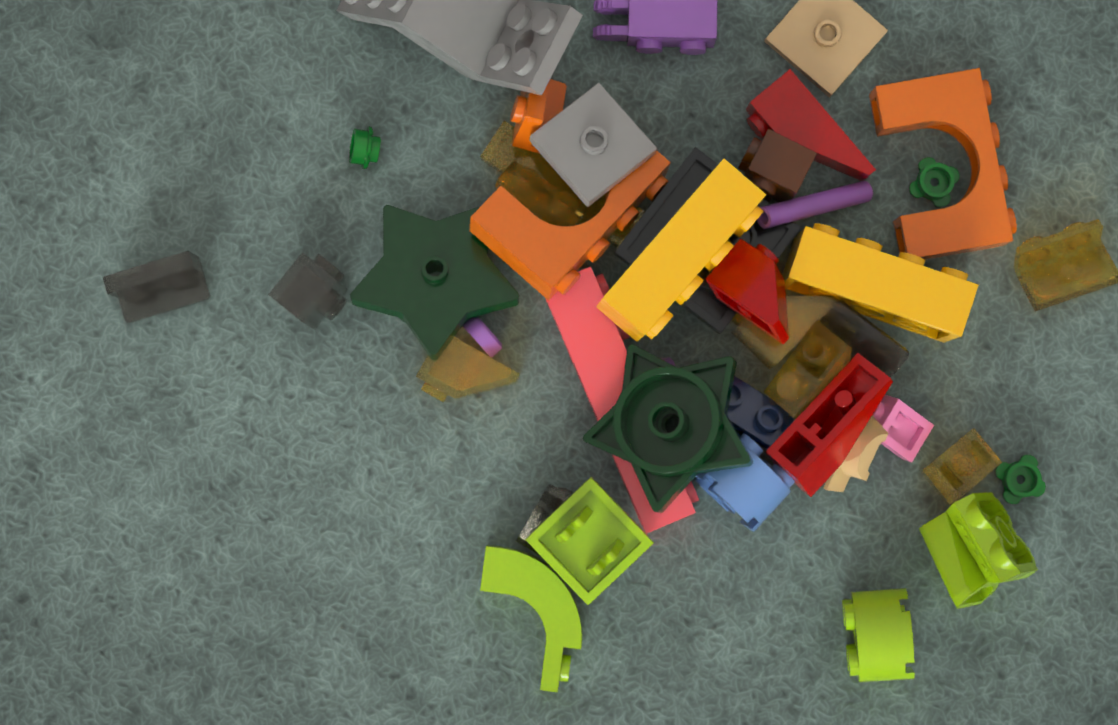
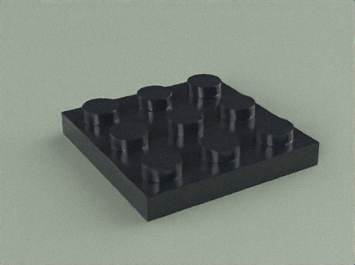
M695 147L619 245L614 255L631 266L718 164ZM764 199L758 204L759 207L770 205ZM756 220L740 238L753 247L762 244L779 258L801 227L795 222H790L763 229ZM733 233L728 241L735 245L740 238ZM704 267L697 274L704 280L703 283L681 306L716 333L721 334L737 312L716 298L705 279L712 270L708 271Z

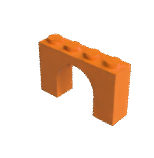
M980 68L875 86L869 97L877 137L918 129H937L948 133L963 146L971 165L969 187L957 204L947 208L902 215L893 221L899 253L905 252L927 260L1000 247L1012 242V234H1015L1017 230L1016 217L1013 209L1007 208L1004 191L1008 190V176L1004 165L998 164L996 148L1000 146V135L997 124L990 122L987 106L991 105V89L989 82L986 79L982 80Z
M656 151L654 156L605 193V205L596 216L585 223L575 226H556L539 219L505 188L500 186L470 217L469 231L549 301L557 291L564 295L573 287L581 276L577 270L587 260L595 263L604 254L611 244L607 239L617 228L624 232L635 221L640 213L636 208L646 197L651 201L656 199L669 182L665 177L671 162Z

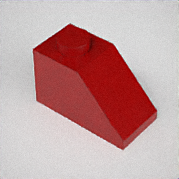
M740 238L705 279L718 300L784 345L789 339L785 281L776 265L779 259L762 244L753 247Z

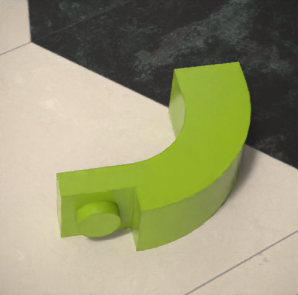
M486 545L480 591L518 597L536 610L543 622L546 633L540 690L558 692L559 681L568 682L571 655L563 654V647L580 650L582 648L581 621L576 602L561 577L537 557L513 548Z

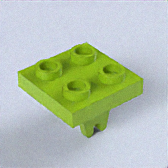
M592 476L525 539L587 605L596 599L654 544V541Z

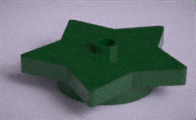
M385 205L383 208L384 256L351 292L350 298L352 305L400 318L411 329L432 360H437L462 325L470 318L516 306L519 304V294L488 257V247L469 231L470 217L479 207L435 221L391 205ZM433 272H441L438 276L429 275Z
M633 344L629 345L627 348L622 393L617 403L585 433L583 440L592 446L630 462L651 508L656 513H663L697 474L747 467L753 464L752 457L727 415L737 362L731 356L678 368ZM674 417L679 418L677 428L669 433L666 429L668 420Z

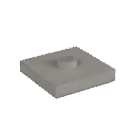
M600 83L596 84L531 134L529 140L587 207L649 160L657 151V147Z

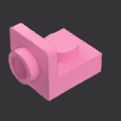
M888 395L883 397L873 413L875 420L889 433L886 440L881 444L901 459L912 463L934 425L900 399Z

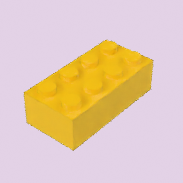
M724 158L605 294L596 307L636 342L645 335L652 340L674 316L667 310L672 303L676 301L681 306L703 283L704 280L697 274L704 267L711 271L734 247L728 241L729 237L734 233L740 238L761 216L764 211L758 204L766 194Z
M814 223L813 228L805 226L795 236L782 273L785 289L943 343L962 337L979 286L967 281V273L950 267H942L941 272L925 267V260L919 256L900 252L898 257L881 252L883 246L875 241L857 238L856 242H852L838 237L839 230L820 223Z

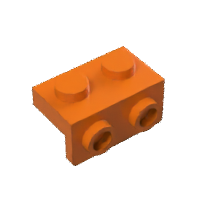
M550 79L542 95L521 91L520 96L517 95L510 121L515 122L512 146L540 154L529 141L530 135L563 110L567 88L565 83Z

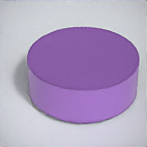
M478 316L470 318L462 325L490 358L502 349V343Z

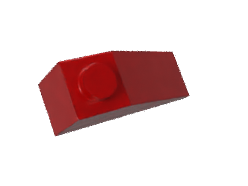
M791 69L749 102L746 111L750 116L746 121L754 133L761 139H763L767 130L770 129L816 152L814 161L860 181L867 179L876 170Z
M857 353L765 452L774 464H777L795 481L794 484L808 496L812 497L842 465L893 383L892 379L861 354Z

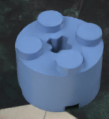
M743 433L738 435L752 457L753 464L747 467L699 473L695 476V481L727 512L738 513L742 517L740 523L754 532L789 495V488L795 481L777 464L772 466L764 459L761 460L759 456L764 451L755 441Z

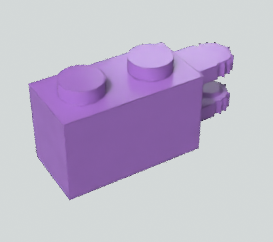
M717 0L594 1L593 11L603 15H628V25L604 24L593 28V38L596 40L627 41V46H636L637 52L645 54L662 52V47H680V53L699 55L706 53V48H714L717 39Z

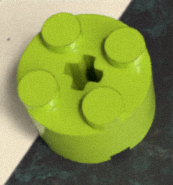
M906 588L851 592V599L842 600L844 626L846 630H853L854 644H846L847 668L850 676H858L859 682L914 679L915 672L913 669L905 667L907 663H915L910 611H905V605H900L899 600L908 599Z

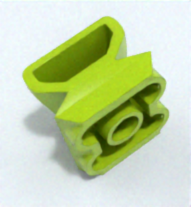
M992 492L972 493L954 502L947 511L919 528L957 609L979 605L997 589L999 583L1024 579L1038 570L1030 549L1017 535L1006 509Z

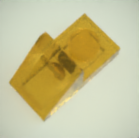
M973 428L919 471L942 500L951 506L999 466L1002 461L976 429Z

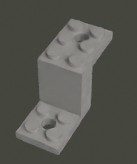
M342 0L336 10L352 20L394 28L471 80L537 95L543 94L583 16L571 6L535 0Z

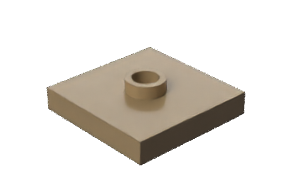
M799 0L766 37L764 42L830 98L888 30L853 0Z

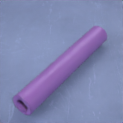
M860 181L762 206L760 208L764 212L757 221L763 229L866 203L872 199L873 190L867 181Z

